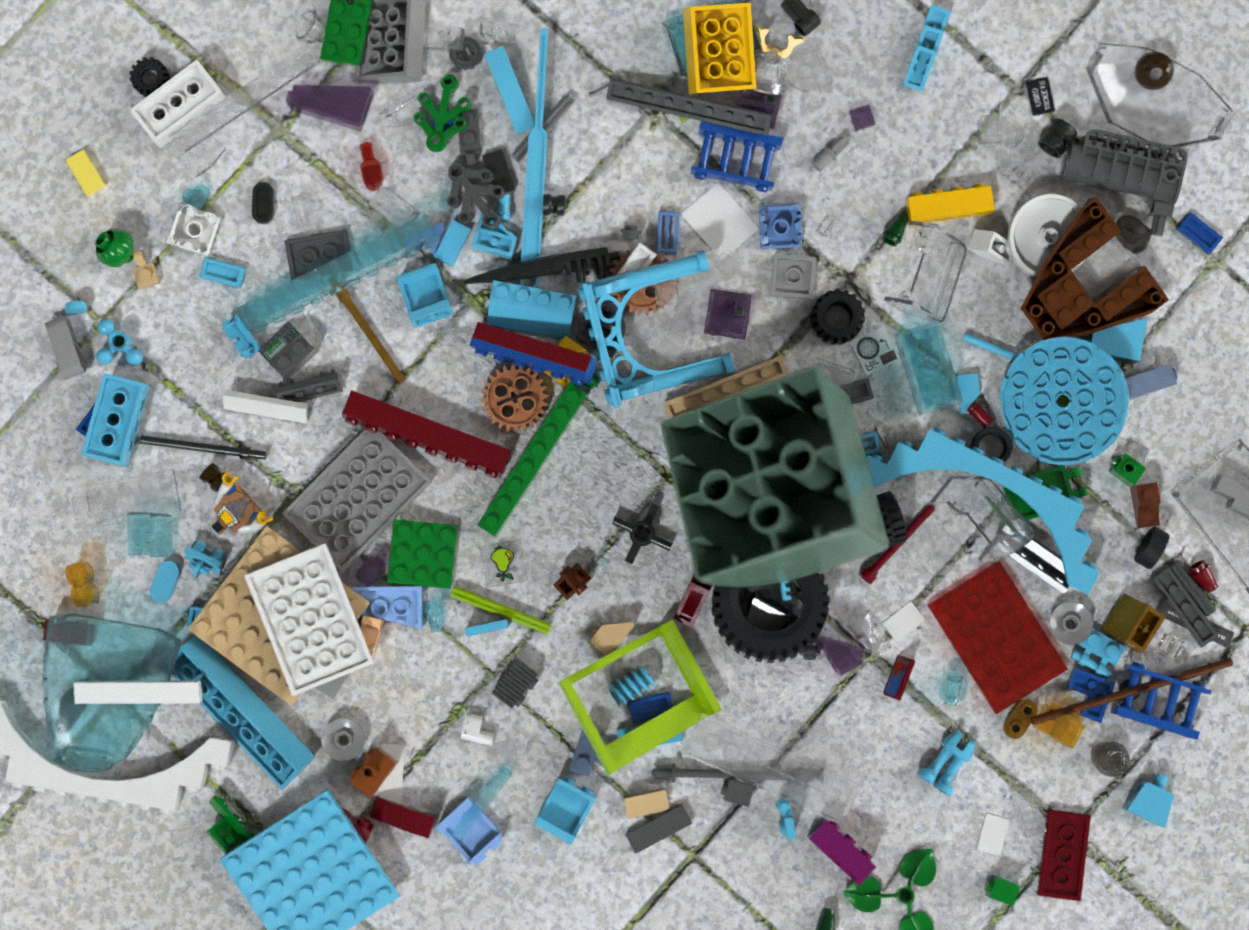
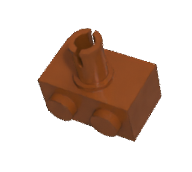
M376 747L374 750L370 748L364 756L366 760L361 767L358 765L350 774L353 777L350 783L369 798L373 797L399 763L380 747Z

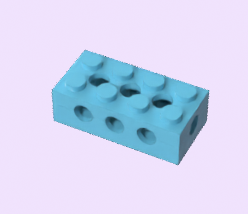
M103 373L82 448V456L128 468L149 393V385ZM124 395L125 401L123 404L119 405L118 399L120 396ZM118 415L119 422L113 426L112 420ZM113 436V443L107 446L106 441L108 437Z

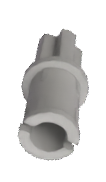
M840 136L829 147H825L824 151L811 162L814 168L821 172L832 160H836V156L849 145L848 140L844 136Z

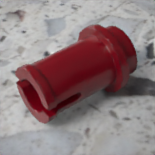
M974 402L967 410L969 412L968 415H972L983 428H986L994 419L981 407V403Z

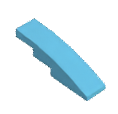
M931 4L903 82L904 86L923 92L951 11Z
M500 46L483 53L515 133L518 134L535 127L532 115L504 47Z

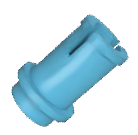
M507 194L502 199H498L497 214L500 216L501 222H508L509 218L512 217V214H510L511 196Z

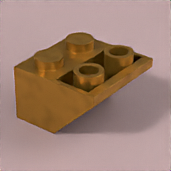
M1123 594L1101 630L1135 652L1144 653L1166 616L1149 605Z

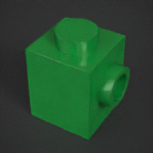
M1125 453L1114 457L1110 463L1112 468L1109 473L1130 487L1137 483L1146 467Z

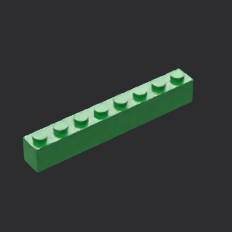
M569 382L477 526L497 538L587 399L588 394Z

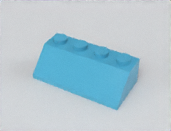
M493 280L487 325L557 339H563L565 335L570 338L577 296Z

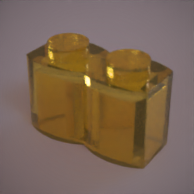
M88 562L67 565L66 578L72 586L71 597L77 607H87L99 603V591L93 583L94 572Z
M1052 703L1051 706L1048 704H1044L1039 714L1049 712L1051 709L1056 710L1061 707L1054 703ZM1073 714L1032 726L1072 749L1085 728L1081 724L1082 719Z

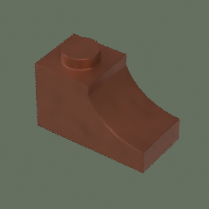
M1157 482L1130 487L1137 529L1160 525L1159 504L1161 501Z

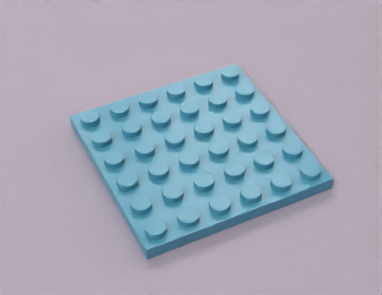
M328 789L219 859L267 930H348L400 896L394 884Z

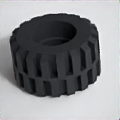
M840 289L830 290L826 294L821 295L811 311V327L813 331H816V336L818 338L821 337L825 343L828 341L832 345L836 343L841 345L847 341L850 342L861 331L865 322V308H862L861 305L863 303L861 300L858 301L856 299L857 296L854 293L851 295L848 290H844V292L840 291ZM840 306L848 312L850 321L845 328H834L827 322L825 314L830 307Z
M890 491L876 495L889 547L906 542V525L897 499Z

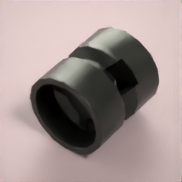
M1056 118L1048 128L1049 132H1045L1038 145L1048 155L1060 158L1067 149L1066 144H1070L1073 141L1077 131L1068 122Z

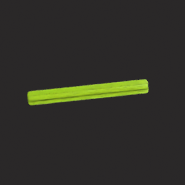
M454 586L451 596L542 633H549L551 624L460 587Z

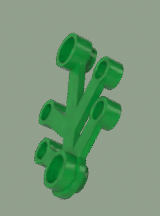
M445 75L441 79L443 93L439 111L431 102L432 99L427 92H422L418 95L419 103L425 106L436 122L435 130L433 131L427 123V117L423 112H417L413 117L414 122L421 126L428 136L426 145L432 152L443 151L449 138L467 128L465 119L457 116L462 112L470 110L471 102L468 98H460L457 106L448 111L451 93L457 91L459 83L453 75ZM448 80H452L451 84H445ZM428 97L427 101L422 102V98ZM463 102H468L467 106L461 107ZM423 116V120L418 122L417 119ZM455 118L453 126L444 131L445 124ZM459 122H463L461 127H457ZM435 139H439L437 144H433Z

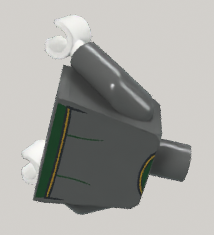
M759 586L754 588L747 587L748 590L744 592L740 609L744 617L759 629L766 631L785 629L792 625L801 614L796 610L800 603L795 604L791 610L758 591L754 594L753 592Z

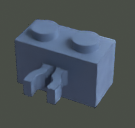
M583 729L569 771L589 777L594 762H598L602 767L603 765L599 758L596 757L597 754Z

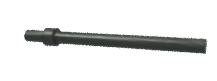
M143 435L140 438V444L240 456V459L246 460L250 458L266 460L267 451L251 450V447L241 446V448Z

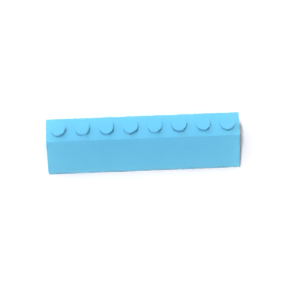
M194 636L183 644L167 664L166 668L177 680H201L202 702L200 704L281 790L286 788L315 758L296 735L282 723L281 719L267 707L266 703L224 662L223 658L199 637Z

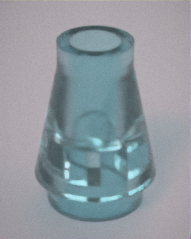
M433 600L425 602L426 607H424L431 632L443 631L445 612L443 601Z

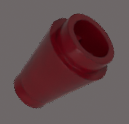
M1200 560L1189 568L1190 575L1208 593L1213 592L1219 587L1209 563Z

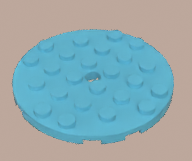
M1049 338L1037 342L1024 352H1021L1010 365L1000 389V413L1005 429L1013 438L1014 443L1025 453L1049 464H1078L1100 455L1118 438L1128 416L1129 390L1121 368L1101 347L1080 338ZM1061 395H1066L1070 400L1066 407H1062L1058 403Z

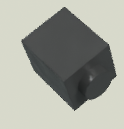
M728 778L727 782H723L720 794L724 795V801L749 807L754 785Z

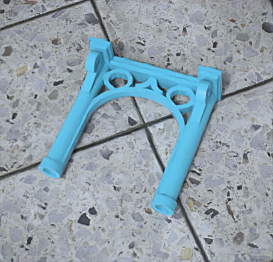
M704 250L695 252L691 256L596 281H580L581 287H577L580 300L585 301L586 307L583 308L586 320H590L592 327L588 329L591 341L595 340L597 346L596 349H593L597 361H601L602 369H599L601 381H606L608 388L604 390L608 404H612L614 409L619 408L618 405H622V400L723 373L726 375L735 373L730 353L670 369H650L638 363L630 355L622 338L621 317L629 298L646 286L709 271L708 260ZM628 290L620 302L613 296H610V294ZM600 297L595 305V298ZM605 300H611L618 307L615 315L611 318H605L602 315L601 304ZM599 319L606 323L615 321V326H611V332L606 337L603 336ZM615 335H616V338H617L618 343L613 340V338L615 337ZM606 346H613L617 349L618 353L622 351L624 355L616 356L611 364ZM620 360H627L632 364L631 373L627 377H620L617 373L616 365ZM637 369L650 374V376L632 380ZM615 378L622 383L616 384Z

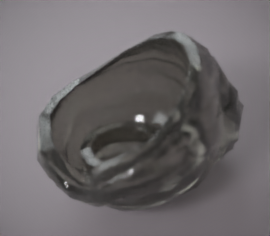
M1125 215L1118 218L1116 225L1121 232L1116 235L1117 240L1126 250L1133 254L1143 252L1150 242L1152 231L1134 216Z
M1101 742L1096 744L1091 750L1092 763L1103 775L1117 777L1129 767L1128 751L1118 742Z

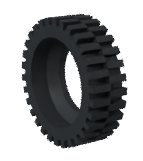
M815 573L794 579L802 592L803 608L800 616L792 625L778 631L759 629L744 617L739 605L741 587L714 585L711 610L712 616L714 615L715 627L718 626L719 635L726 638L725 643L728 646L732 644L735 647L734 651L739 654L740 651L745 653L744 657L749 660L751 656L755 657L756 662H762V659H766L767 663H774V660L779 659V662H784L788 657L791 659L797 657L798 653L801 652L802 654L807 650L808 646L815 642L827 620L830 596H827L829 588L827 584L824 585L825 577L823 573Z

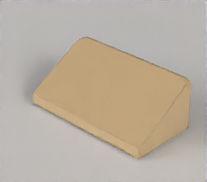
M666 789L624 797L628 819L670 810Z

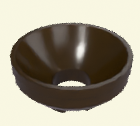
M1149 52L1143 55L1136 63L1135 78L1146 89H1161L1169 84L1173 77V63L1162 52ZM1153 68H1160L1162 75L1158 79H1152L1150 71Z

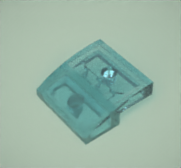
M127 512L128 555L172 557V515Z

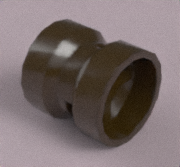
M211 463L201 473L199 479L204 483L210 484V488L214 492H218L223 482L222 476L225 473H221L219 467Z

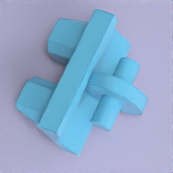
M196 540L191 548L187 546L184 551L186 553L185 559L190 561L188 567L194 570L192 576L196 578L201 573L208 576L210 571L220 575L223 570L224 552L214 549L209 557L204 554L207 545L199 540Z

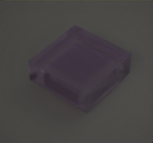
M870 104L849 111L855 132L876 125Z

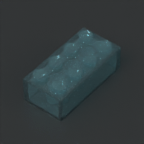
M939 321L898 332L894 337L919 416L961 404L963 398Z

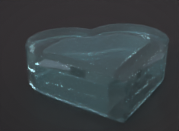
M202 184L195 186L194 189H186L182 194V199L187 205L201 211L204 210L210 197L209 189Z

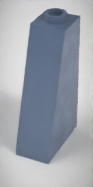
M1168 364L1125 378L1129 390V400L1177 384L1176 370Z

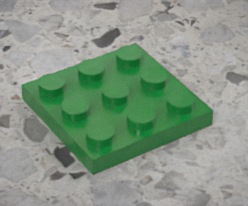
M393 519L387 583L451 589L457 525Z

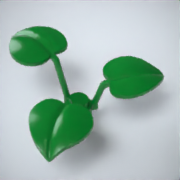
M919 849L904 857L900 864V874L909 880L907 886L898 888L895 893L880 894L881 885L878 880L871 876H868L860 886L853 881L844 890V896L854 908L865 913L877 911L881 906L880 898H895L899 904L906 905L909 918L901 921L899 930H934L932 920L924 912H917L913 916L911 914V902L915 898L914 891L911 889V883L913 882L919 887L927 886L932 883L936 875V865L932 849Z

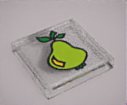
M521 539L479 546L486 588L528 581Z

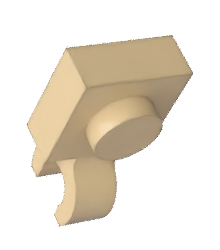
M141 250L133 252L138 267L132 270L138 288L142 290L160 284L154 263L147 264L145 254Z

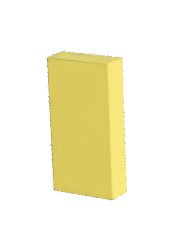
M84 149L66 159L67 164L88 197L106 187Z

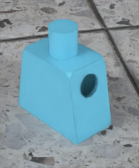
M1156 773L1152 784L1141 780L1122 809L1165 828L1174 794L1164 790L1169 778Z

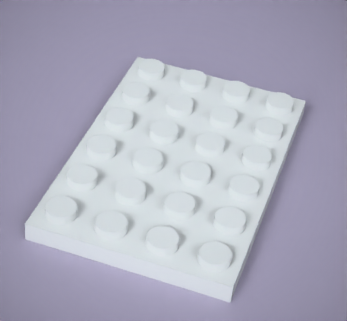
M326 543L244 575L292 696L374 664Z

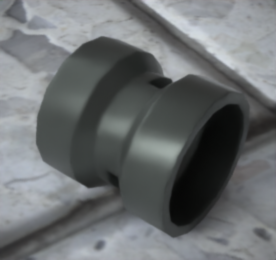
M544 194L543 215H550L552 213L557 216H564L565 195L552 197L550 194Z

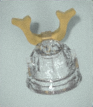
M755 24L753 29L758 34L759 48L763 53H759L754 57L756 89L752 90L766 94L784 93L787 90L786 78L789 67L785 66L782 58L788 57L797 44L803 43L804 37H795L793 34H790L788 36V47L780 49L779 46L772 44L770 46L766 43L765 37L769 32V28H762Z

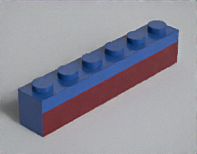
M477 322L469 346L475 349V353L480 356L487 357V354L494 356L493 359L503 363L509 360L513 362L512 365L523 369L525 366L532 367L531 370L539 374H543L545 371L551 373V377L559 380L565 377L570 379V383L582 386V383L590 385L598 362L593 356Z

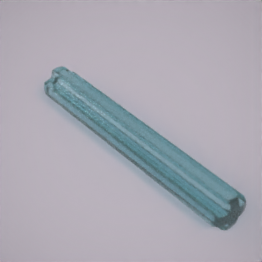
M501 767L453 830L452 835L460 841L464 839L512 776V772L509 769Z

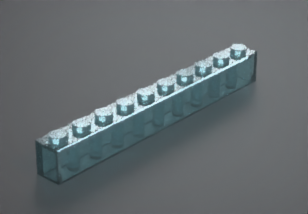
M424 214L237 309L247 330L260 333L267 329V325L273 322L278 324L286 320L285 316L291 313L293 315L301 313L305 310L304 307L309 304L316 305L321 303L323 297L329 294L331 296L342 292L341 288L347 285L352 287L361 282L360 279L365 276L373 277L380 273L379 269L385 266L390 268L399 263L398 260L403 257L408 259L415 256L417 250L423 247L429 249L435 246V241L440 240L430 217Z

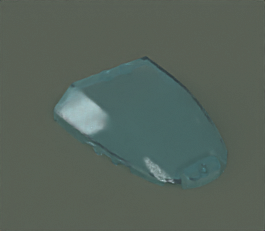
M75 613L49 617L43 658L44 705L52 748L60 755L62 762L69 767L85 772H102L111 769L113 765L123 759L125 760L131 754L160 703L75 704L73 683L75 681L170 680L181 646L179 638L159 628Z

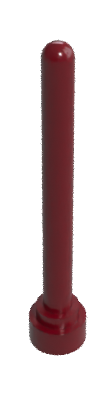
M928 505L906 528V541L934 512L935 507L933 505ZM904 543L888 547L871 566L864 567L858 574L871 585L877 579V571Z

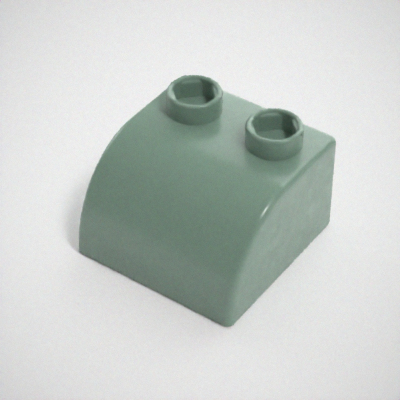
M817 367L805 368L662 422L661 430L695 576L699 581L725 587L770 585L812 575L884 551L889 547L887 533L850 397Z

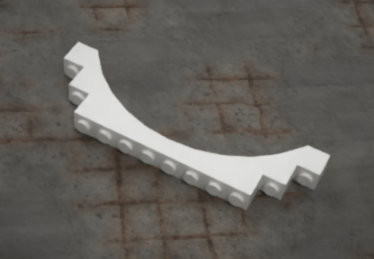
M0 699V758H9L5 782L12 783V787L24 788L25 785L33 786L32 790L45 792L46 789L54 790L53 794L65 796L67 793L75 794L74 797L79 799H88V796L96 797L95 801L109 803V800L117 801V805L129 807L130 804H136L138 809L151 810V807L159 808L160 813L172 814V811L179 809L183 786H185L186 791L198 792V789L205 787L209 764H211L212 769L223 770L224 767L231 765L235 740L211 737L186 759L167 770L146 777L110 779L83 774L54 761L36 747L18 726L6 701Z

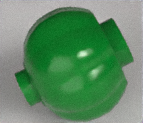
M109 229L98 235L95 241V251L101 263L117 268L133 260L134 242L127 232L120 229Z

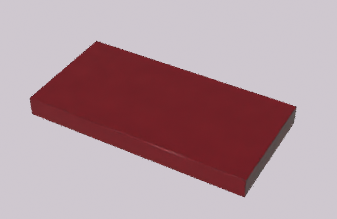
M1047 809L1037 895L1081 901L1091 815Z

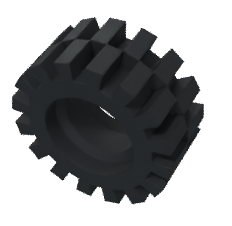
M144 57L143 61L137 60L138 64L136 66L133 64V71L129 73L132 86L144 97H147L170 80L168 75L170 73L164 64L153 57L149 59ZM149 70L155 71L158 76L157 81L151 85L143 83L142 80L143 74Z

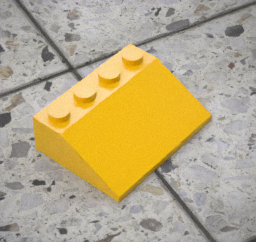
M751 3L683 8L689 94L756 89Z

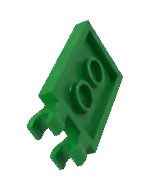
M1064 465L1032 474V476L1043 481L1041 485L1047 488L1050 485L1062 490L1061 495L1067 498L1070 495L1076 498L1089 495L1087 487L1072 491L1070 486V478L1083 475L1080 467L1066 471ZM1002 486L1014 524L1039 517L1017 494Z

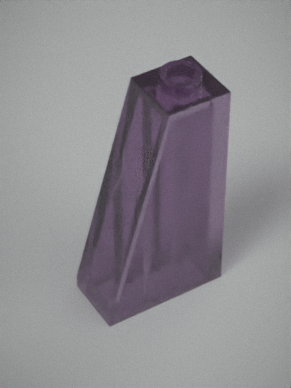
M293 85L292 91L289 90L287 93L286 102L292 111L362 132L374 92L368 86Z

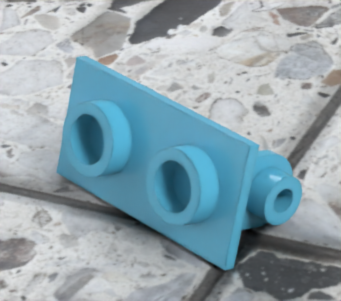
M238 314L231 321L226 320L221 324L223 326L222 330L230 340L237 339L233 345L241 357L251 359L261 349Z

